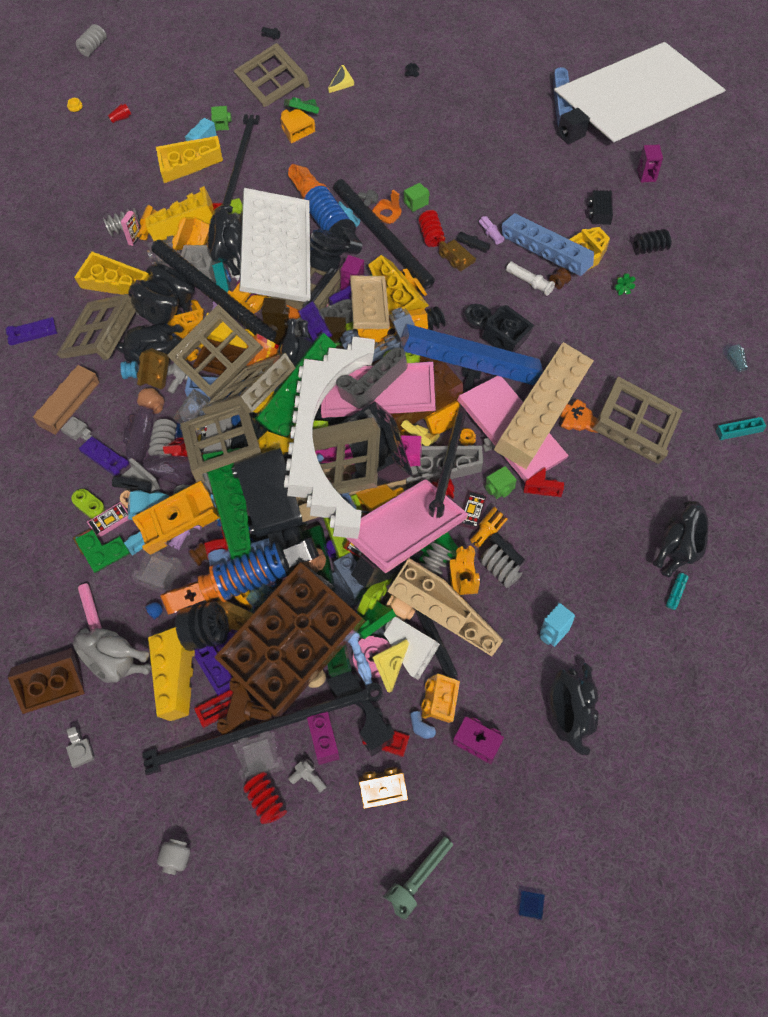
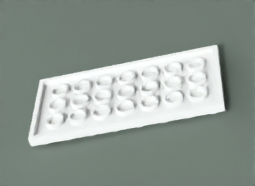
M244 188L239 291L302 302L310 301L309 200Z

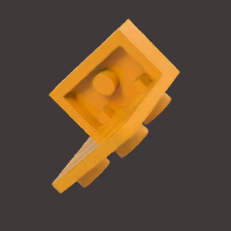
M183 217L178 223L179 230L177 235L172 240V249L182 250L184 245H206L209 223L196 217Z
M454 401L423 418L426 420L430 434H441L454 426L459 407L458 401Z

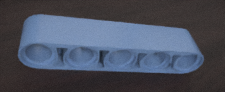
M560 67L555 70L553 90L569 83L567 69ZM554 91L557 126H559L561 115L571 111L572 106Z

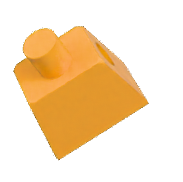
M287 109L282 111L280 118L281 128L290 143L315 132L314 119L300 109H295L291 112Z
M385 484L376 488L362 490L355 494H357L363 511H374L402 494L404 490L402 487L392 490Z

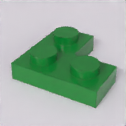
M91 530L75 539L94 573L130 554L120 537L102 546L94 531Z

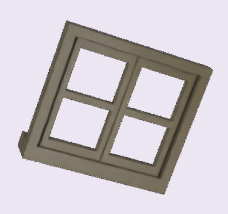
M277 43L234 70L235 75L263 107L270 105L299 85H302L304 88L310 87L307 75ZM275 56L281 65L268 72L261 63ZM259 66L266 75L252 82L246 73ZM287 69L294 79L281 86L274 76ZM271 79L278 89L265 97L257 87Z
M310 266V279L315 272L323 276L326 274L325 271ZM342 266L314 301L318 310L325 308L329 303V297L340 289ZM310 283V290L313 291L316 285ZM269 296V297L274 298V299H284V298H278V297ZM284 299L286 304L298 310L303 308L304 302Z
M125 294L87 302L56 355L64 359L97 353L103 360L109 359L136 312L131 304V297ZM115 307L108 320L100 322L107 308ZM100 310L94 322L85 325L92 312ZM102 329L93 344H87L94 330ZM87 332L81 344L72 347L79 334Z
M218 304L167 356L212 399L263 347ZM224 322L233 332L215 348L206 338ZM237 335L249 347L231 363L220 351ZM202 343L211 354L194 370L185 359ZM216 357L227 369L209 385L198 373Z
M286 353L245 366L201 409L206 415L241 404L247 414L252 413L295 369V366ZM249 374H251L245 381L241 382V381H242L243 379H245Z
M618 376L593 430L659 464L669 452L666 449L682 410ZM621 390L642 401L637 414L615 404ZM648 405L669 415L664 429L643 418ZM613 408L634 419L630 430L609 419ZM640 423L661 434L658 444L636 433Z
M241 404L180 423L190 468L196 482L202 481L205 483L203 473L261 453L249 413L247 414ZM239 414L242 427L222 433L219 421ZM215 423L218 435L198 442L195 429ZM245 434L248 446L228 453L225 440ZM221 442L224 455L203 462L200 449Z
M373 417L312 430L315 451L337 447L336 462L320 464L322 470L335 468V479L331 485L339 494L377 487L380 428ZM368 440L366 456L344 460L345 446L347 444ZM367 461L366 477L343 481L345 465ZM300 497L302 501L308 500V498Z

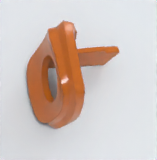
M395 190L391 191V201L382 199L372 210L382 222L387 224L394 223L402 212L399 206V193ZM388 209L392 211V215L386 217L381 215L380 212Z

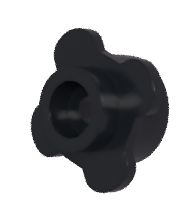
M409 63L405 67V76H419L417 64Z

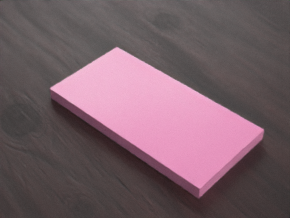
M433 362L407 363L408 368L373 401H376L388 413L436 411ZM364 366L352 372L349 376L359 380L373 366ZM337 384L321 403L322 418L352 416L362 410L341 398Z
M496 376L461 394L457 399L495 446L524 403L500 376ZM549 433L526 470L506 457L505 459L523 481L526 482V480L543 468H546L547 471L567 459L568 454Z
M425 479L362 517L358 539H347L383 572L387 573L466 520L468 513L445 495L443 502L445 506L444 515L436 518L437 508H435L434 517H431L428 513L429 504L434 500L437 488Z

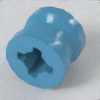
M132 361L131 363L121 362L122 378L128 379L133 377L136 379L139 371L137 361Z

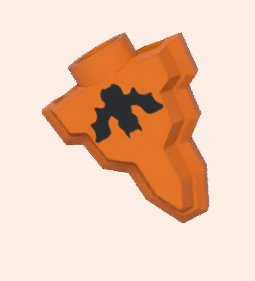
M577 399L572 406L569 404L565 406L561 417L564 418L561 425L562 428L578 431L586 429L590 432L598 433L593 430L597 418L586 407V403Z

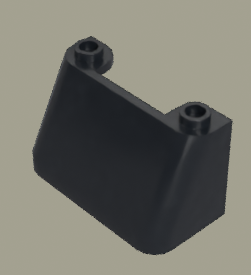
M376 401L338 423L343 424L372 417L375 419L380 428L377 486L405 480L412 476V470L398 425L393 416ZM368 440L348 444L350 445L353 458L367 455ZM367 461L355 463L357 471L351 474L352 478L350 480L366 477Z
M281 448L234 462L235 467L231 469L234 479L239 478L252 521V524H249L252 536L256 535L257 538L271 533L303 525L296 497L287 496L288 488L284 487L285 475L289 474L286 471Z

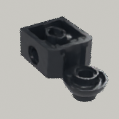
M471 304L465 310V318L469 326L473 329H481L484 340L496 348L515 352L528 339L535 326L507 305L500 306L494 315L482 304Z

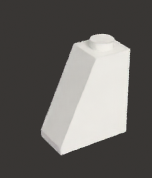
M394 617L386 624L384 635L391 646L408 640L409 646L403 660V665L412 677L419 680L440 644L397 617Z

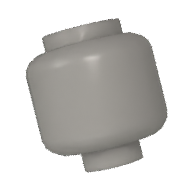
M169 839V842L162 844L157 859V864L163 867L162 872L175 875L176 871L185 870L190 855V849L186 847L187 843Z

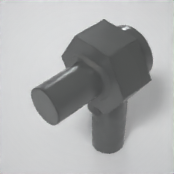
M368 190V193H358V196L365 200L364 204L366 206L373 205V203L377 204L378 194L375 191Z

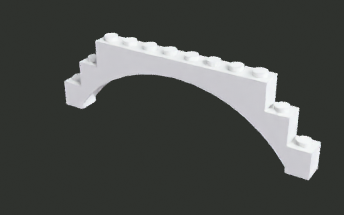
M353 337L352 344H348L347 350L329 348L328 355H324V361L304 359V366L299 368V378H302V381L297 383V392L300 393V396L295 398V407L298 408V411L293 413V423H296V427L292 426L291 438L294 439V443L290 442L288 454L292 455V459H287L286 471H290V475H285L284 487L288 488L287 496L308 498L307 507L311 508L310 516L331 518L330 528H334L333 536L358 539L361 510H356L345 501L325 476L314 450L312 427L319 406L326 395L337 384L338 378L349 375L366 365L372 366L375 339Z

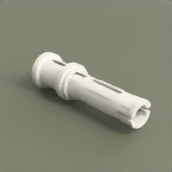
M512 261L507 266V272L528 282L533 289H539L546 296L555 287V282H549L542 275H535Z

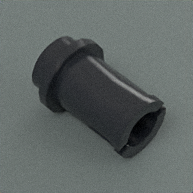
M262 27L261 32L264 33H261L263 37L273 38V40L280 38V30L277 28Z

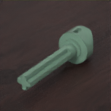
M446 837L442 838L403 887L393 883L383 895V898L392 902L394 913L405 920L415 909L417 902L413 895L453 846V843Z

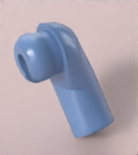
M420 711L410 713L414 733L424 739L433 738L436 730L433 726L422 722Z

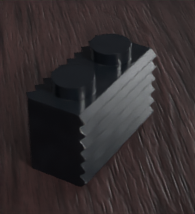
M593 190L592 195L588 197V206H591L588 218H591V224L611 225L613 219L612 191Z

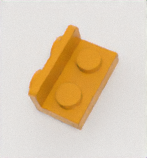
M441 674L429 677L425 683L426 694L421 704V717L425 719L433 717L448 723L453 722L460 681Z

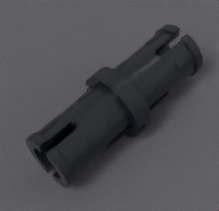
M462 231L457 236V242L466 244L471 249L475 248L484 253H487V250L490 249L491 244L478 239L477 236H471Z
M116 475L112 479L113 487L127 489L129 492L142 490L150 493L152 490L151 482L137 480L135 477L125 478Z
M498 532L490 537L489 542L493 545L497 544L498 550H503L502 557L508 555L509 561L514 560L513 565L515 567L520 566L525 561V558L513 548L514 545L508 543Z

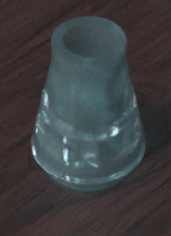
M740 344L730 347L727 350V357L736 367L737 371L747 370L748 365L744 348Z

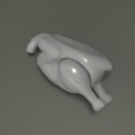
M84 628L74 638L73 646L79 659L95 676L105 683L118 682L121 678L134 673L147 675L152 669L150 664L135 665L133 663L134 658L139 659L141 662H146L149 657L147 651L133 649L126 639L113 631L95 628L89 632L87 628Z

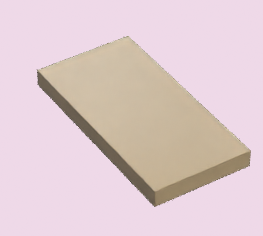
M350 276L353 329H389L385 276Z

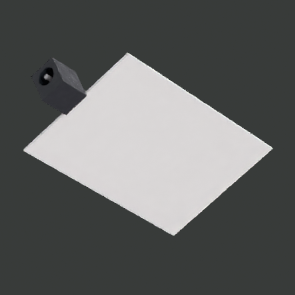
M663 42L555 88L554 91L575 108L561 115L557 135L569 145L585 137L590 121L610 140L616 142L726 90L670 45Z

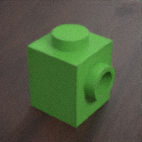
M227 106L211 107L212 122H214L215 130H229V122H232L231 113L227 111Z
M418 183L404 190V203L412 212L429 204L430 194L428 189L421 183Z
M504 466L487 476L485 488L496 499L501 496L506 497L515 489L517 479Z

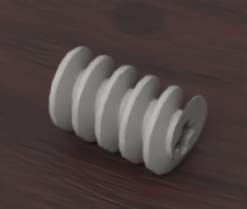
M91 25L76 40L78 51L82 55L89 57L90 53L92 54L100 46V43L102 44L106 39L105 31L98 25Z
M133 208V212L135 214L137 223L139 224V219L137 217L135 208ZM122 211L120 212V217L114 213V219L110 215L107 216V221L104 219L107 231L111 237L113 236V231L118 235L120 234V229L124 232L121 220L125 214Z
M159 419L154 422L150 447L148 449L149 455L154 459L161 461L171 460V453L164 454L163 446L175 439L174 435L176 434L175 428L177 425L173 421Z
M432 542L430 545L434 550L427 549L426 552L430 557L423 556L422 559L425 561V564L419 563V565L434 574H442L443 572L439 567L447 566L443 560L450 561L451 558L447 554L451 552Z
M495 544L484 552L480 561L483 566H487L489 572L493 571V576L498 577V580L504 582V586L509 588L522 576V572L518 573L519 565L514 568L512 567L515 562L514 560L507 562L508 555L501 557L502 549L496 552L498 545Z

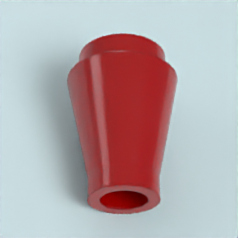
M124 103L108 114V117L114 123L127 119L132 114Z

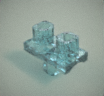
M263 584L258 590L254 589L246 598L252 605L249 612L254 614L279 586L273 589L271 586Z

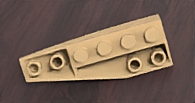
M410 558L407 559L387 592L480 650L493 656L503 642V639L444 579Z

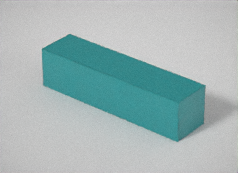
M219 262L212 265L216 284L228 293L229 290L231 291L224 264Z
M762 417L718 425L716 433L719 440L763 432L766 424Z

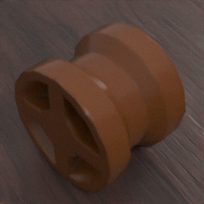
M560 268L549 279L550 282H555V288L560 290L564 287V284H568L571 281V275L566 269Z
M202 542L198 543L196 548L188 550L190 557L198 567L202 565L204 560H208L205 546Z

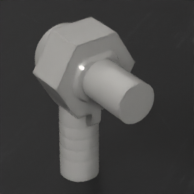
M179 367L176 368L173 374L176 377L175 380L172 381L167 390L172 394L175 393L178 385L183 380L188 379V376Z
M309 759L300 761L295 766L296 771L288 777L292 784H295L301 778L312 782L319 792L326 788L321 779L314 774L313 770H315V767Z

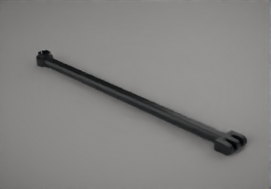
M244 114L243 124H246L222 205H231L254 125H259L260 115H256L254 119V115H250V118H248V114Z
M464 367L462 376L466 377L463 393L473 389L475 379H480L481 371L468 370V368ZM460 403L434 500L429 504L428 513L431 517H434L435 508H437L436 518L444 515L445 506L443 502L467 412Z
M371 683L365 690L162 754H158L156 749L142 753L143 759L151 757V759L143 762L144 767L153 765L152 768L145 770V775L161 772L160 765L300 722L310 716L331 712L366 700L372 702L379 701L383 697L382 687L377 683ZM373 691L379 692L377 696H371Z

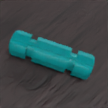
M678 574L666 607L672 610L678 607L679 600L689 578L688 575Z

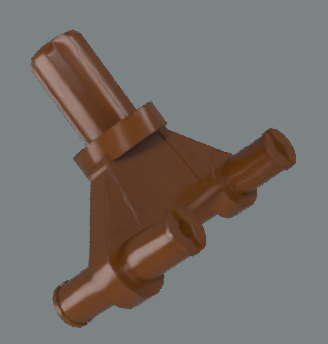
M235 677L230 679L229 687L234 693L226 720L220 719L217 723V729L221 734L230 732L246 720L250 721L251 718L263 721L272 719L273 714L267 708L256 706L255 702L249 698L244 686Z

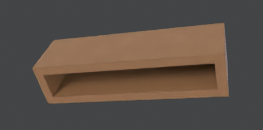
M80 365L71 371L65 381L59 385L58 389L47 399L44 405L36 411L33 418L37 425L56 435L99 384L96 374Z

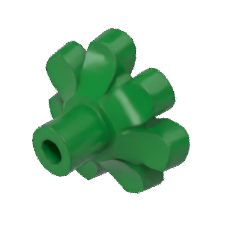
M624 273L623 277H618L617 284L615 285V289L618 290L617 293L619 295H622L624 292L625 294H630V289L635 288L633 283L636 280L635 277H629L627 273Z

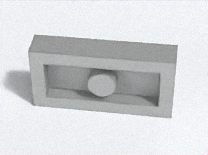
M130 458L128 461L131 468L120 477H135L137 480L151 482L152 490L150 493L158 492L160 487L157 480L133 458Z

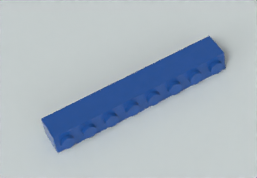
M406 324L400 338L402 349L407 353L535 385L544 372L540 360L537 358Z

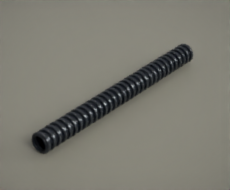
M343 179L337 180L333 185V190L375 234L392 255L395 256L401 265L409 270L413 278H417L424 289L430 288L434 284L435 278L390 229L384 225L379 217L364 204V201Z
M160 239L152 244L151 251L201 290L217 305L219 304L228 314L249 329L250 332L254 335L259 334L272 342L275 340L277 335L275 330L263 323L260 318L246 309L245 306L231 297L230 294L220 288V286L195 268L190 262L170 248V246Z

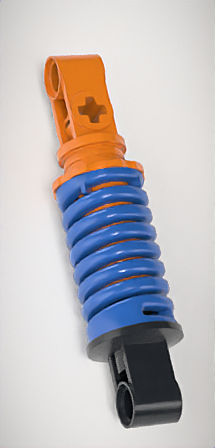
M292 164L288 169V176L300 191L302 198L309 200V213L318 226L323 230L334 232L343 237L346 241L344 252L359 254L362 250V242L355 234V223L350 220L338 204L329 188L325 184L319 183L308 168Z
M312 536L284 548L280 541L276 540L271 548L268 545L264 546L265 554L258 548L256 549V555L253 551L248 553L249 558L246 554H243L241 559L235 557L234 563L232 560H227L226 563L222 562L209 566L210 573L205 576H198V581L160 595L167 614H173L204 600L209 603L218 597L221 601L226 602L233 595L239 596L240 593L254 590L255 587L259 588L263 584L267 585L270 581L275 582L277 578L283 579L288 577L292 572L291 566L297 565L300 562L310 561L319 556ZM189 591L196 592L194 598L192 595L188 596Z

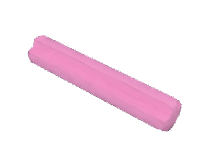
M87 583L79 585L78 591L90 631L95 628L102 629L90 586Z

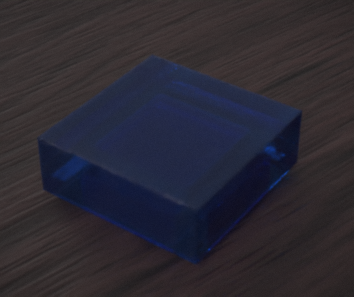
M521 891L518 916L542 920L545 895Z

